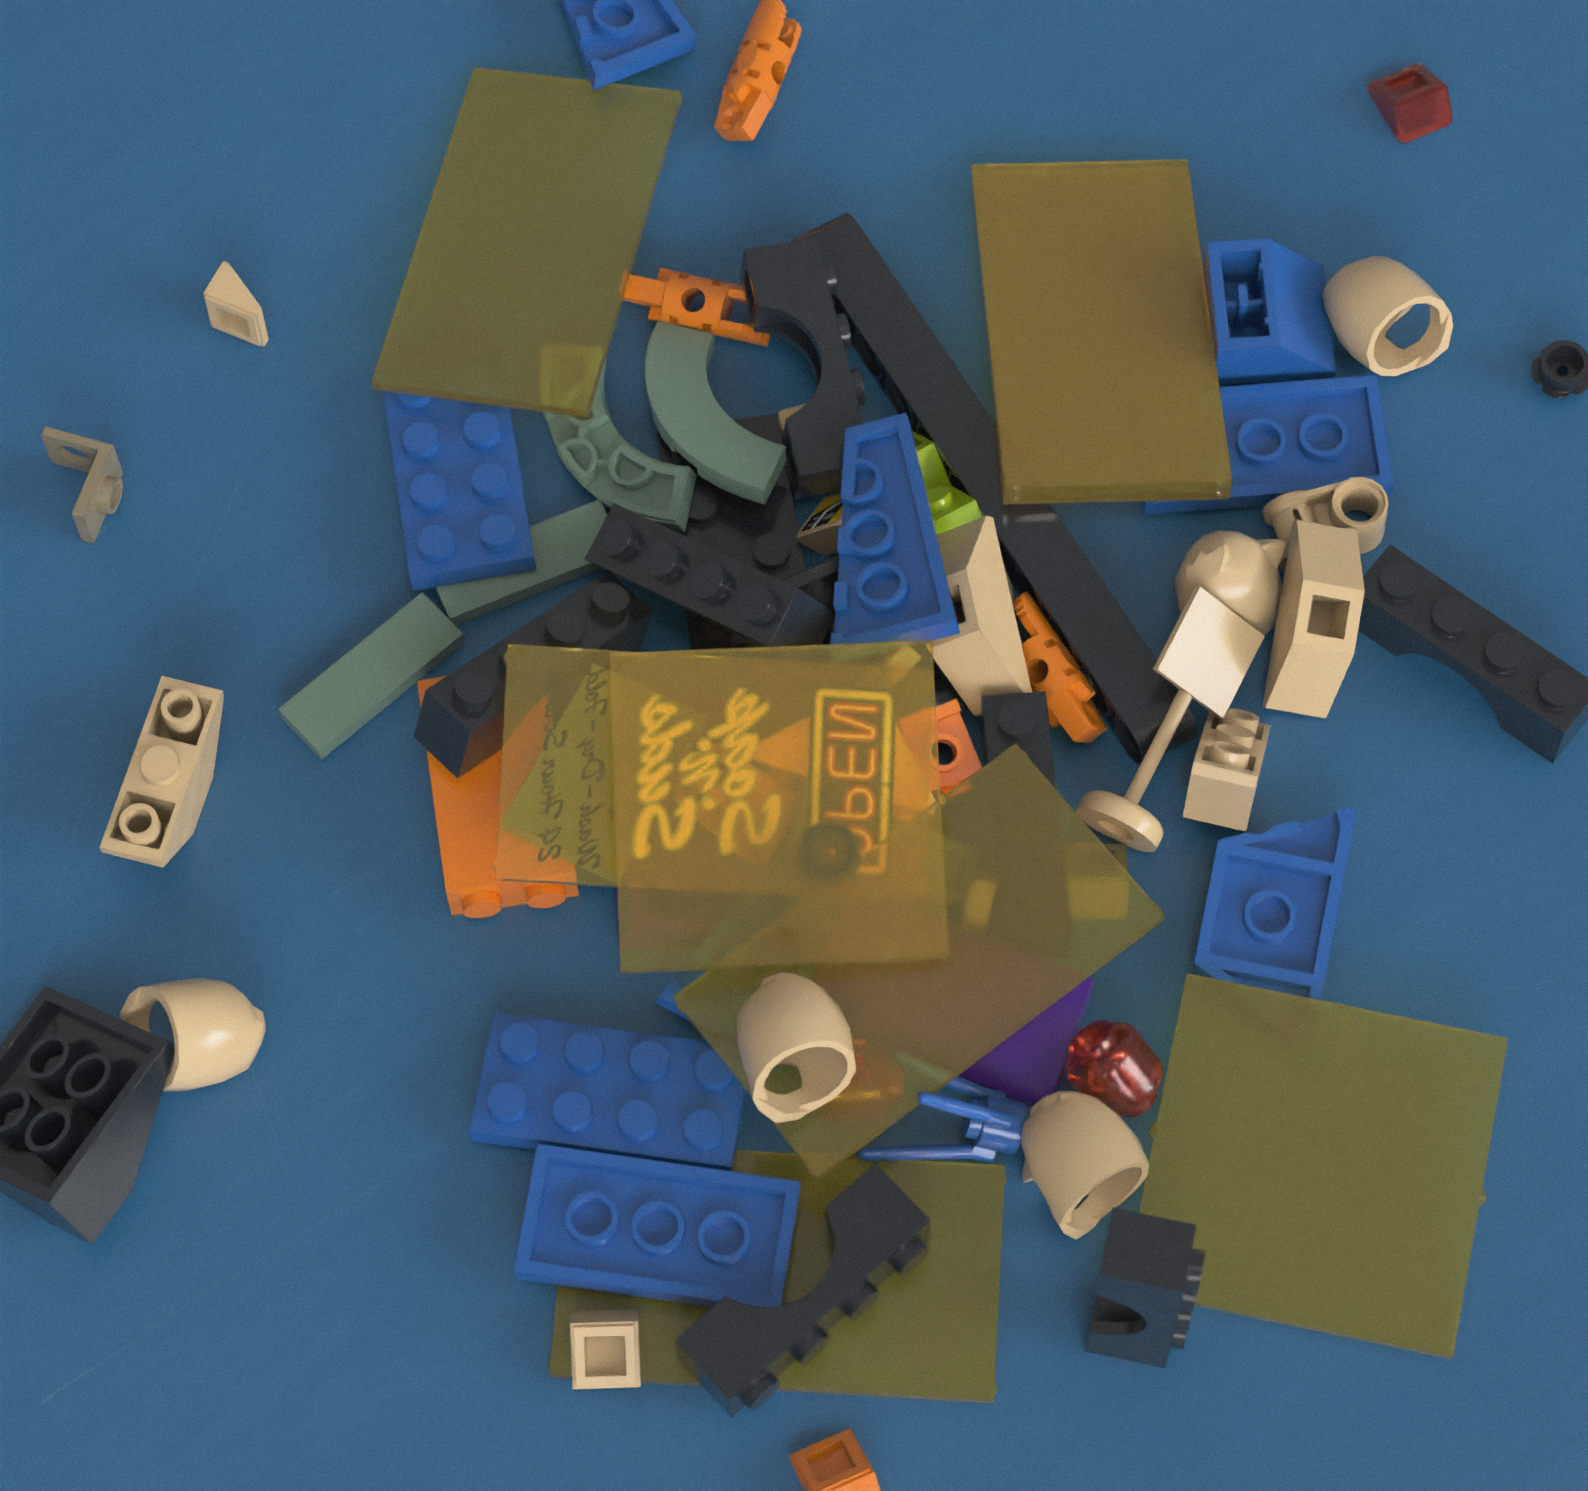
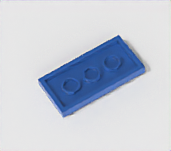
M501 354L380 374L409 577L413 591L537 570Z
M1377 375L1131 394L1130 409L1144 515L1265 506L1280 495L1299 490L1307 491L1342 482L1352 477L1373 479L1383 487L1387 496L1392 494L1394 482Z
M494 1012L469 1127L470 1140L472 1142L536 1150L537 1144L733 1172L748 1089V1081L743 1069L739 1048L737 1045Z
M537 1144L513 1269L515 1279L705 1307H713L725 1296L755 1307L782 1306L801 1196V1181Z

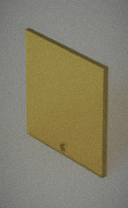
M932 640L610 653L615 804L609 808V816L615 821L621 974L942 961L949 959L941 807L946 804L947 797L944 792L940 791Z
M1187 973L1158 1121L1152 1123L1149 1127V1135L1154 1141L1139 1213L1197 1225L1193 1248L1205 1250L1206 1254L1194 1306L1452 1359L1479 1206L1483 1205L1487 1199V1194L1482 1187L1508 1038Z

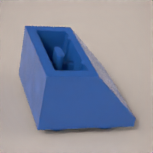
M1269 238L1208 241L1201 279L1213 385L1335 378L1336 366L1331 324L1324 308V299L1322 297L1326 286L1324 266Z

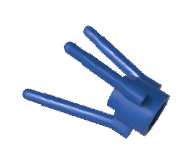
M897 1051L892 1056V1060L896 1064L970 1097L969 1101L965 1102L921 1091L917 1095V1101L920 1104L934 1107L941 1111L963 1116L962 1137L972 1139V1144L862 1148L858 1152V1157L862 1161L974 1159L993 1163L996 1151L1011 1155L1016 1153L1021 1142L1022 1128L1026 1120V1106L1022 1102L1005 1099L1004 1091L982 1087L924 1060Z

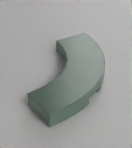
M657 320L646 351L645 381L653 421L661 437L672 452H679L687 461L697 467L698 475L727 492L765 505L787 461L786 446L768 441L744 429L727 415L716 401L707 379L710 360L715 351L713 333Z
M543 347L540 365L542 412L548 422L552 439L557 448L556 451L567 469L597 500L600 499L601 503L609 509L615 503L675 532L685 533L697 477L695 472L689 466L673 465L651 458L635 449L623 439L612 420L605 394L607 357L600 349Z

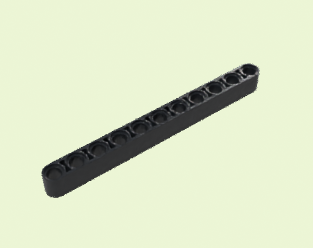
M845 212L794 238L792 241L816 237L822 259L831 258L837 280V293L831 295L835 313H844L847 317L851 345L898 414L907 413L912 431L934 442L951 485L976 499L982 517H993L1003 563L1010 581L1020 595L1027 591L1037 603L1060 637L1063 645L1068 649L1080 667L1081 672L1087 677L1096 694L1090 698L1132 761L1140 766L1178 692L1177 688L1153 670L1157 659L854 217ZM1187 707L1164 754L1197 736L1196 722L1189 707Z

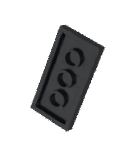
M778 413L734 420L751 433L768 441L781 444L782 433L778 423ZM656 431L660 461L673 465L689 466L697 475L685 533H677L779 580L806 569L802 545L796 540L799 528L786 463L764 505L727 492L698 475L697 467L687 461L679 452H672L659 431ZM685 609L693 662L751 654L745 639Z

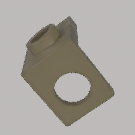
M45 426L41 437L51 462L88 472L72 511V516L81 540L94 544L106 514L112 515L115 513L122 496L123 482L121 478L123 471L114 445ZM63 446L80 450L90 458L77 456L67 451Z

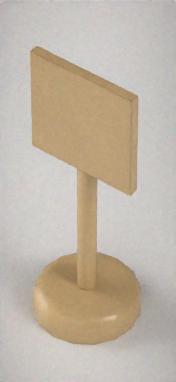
M1195 586L1153 670L1179 688L1125 796L1121 797L1103 790L1089 791L1083 796L1076 809L1079 818L1096 831L1118 843L1126 844L1128 847L1144 852L1156 851L1164 831L1158 819L1149 811L1139 806L1138 803L1191 699H1194L1216 717L1224 718L1265 637L1202 587Z

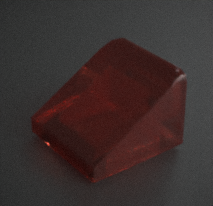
M1420 63L1382 77L1367 85L1368 93L1394 136L1401 143L1410 142L1452 123L1453 117L1448 86Z

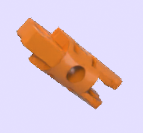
M760 0L724 84L714 128L726 141L754 140L767 114L774 106L791 63L802 28L793 18L790 20L787 17V19L783 20L786 18L787 10L781 0Z
M661 267L657 280L627 273L624 275L620 297L627 302L650 307L649 321L657 322L658 320L713 333L715 336L768 347L770 334L753 331L752 324L749 323L739 324L730 322L734 301L747 304L742 285L707 279ZM704 295V306L697 312H691V303L694 298Z
M1026 591L1013 601V607L1016 615L1032 637L1024 643L1021 642L1032 692L1046 691L1049 724L1052 727L1056 728L1061 724L1074 742L1090 744L1108 729L1090 699L1096 692L1087 677L1081 672L1080 667L1068 649L1061 642L1060 637L1037 603Z

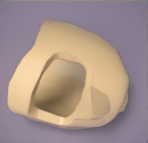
M1371 256L1343 266L1326 284L1322 293L1324 308L1339 342L1353 358L1378 375L1397 376L1430 364L1448 349L1453 329L1451 312L1433 288L1405 265L1387 256ZM1427 303L1430 309V324L1426 333L1418 342L1405 349H1401L1385 338L1386 332L1393 323L1406 314L1414 304Z
M1221 530L1202 536L1185 554L1175 577V593L1180 614L1195 586H1199L1263 635L1267 634L1273 629L1277 620L1282 591V583L1277 568L1285 550L1286 541L1281 539L1255 540L1237 531Z
M778 973L764 978L760 987L740 1008L737 1015V1042L743 1069L745 1070L755 1105L760 1112L773 1122L780 1123L799 1120L811 1111L833 1100L849 1085L856 1072L850 1027L841 1008L822 987L794 973ZM777 1064L794 1065L799 1069L802 1085L798 1090L786 1095L775 1094L768 1091L764 1085L770 1071Z
M206 978L176 980L138 987L129 994L120 1012L121 1020L151 1033L149 1016L152 1006L157 1001L162 1004L169 1017L173 1030L175 1052L163 1091H189L226 1081L248 1070L262 1044L266 1032L263 1012L254 1007L236 987L225 981Z
M1058 1091L1044 1096L1030 1108V1117L1023 1125L1020 1142L1025 1156L1022 1168L1023 1183L1035 1181L1062 1232L1077 1240L1091 1231L1102 1217L1112 1211L1113 1207L1116 1208L1137 1190L1147 1177L1149 1162L1138 1137L1121 1116L1099 1098L1077 1091ZM1088 1194L1087 1199L1078 1208H1075L1078 1205V1203Z

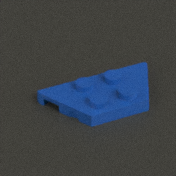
M1345 807L1337 809L1334 815L1302 823L1294 820L1274 825L1267 832L1259 834L1247 832L1219 839L1217 842L1192 970L1302 1052L1311 1053L1357 812L1356 808Z

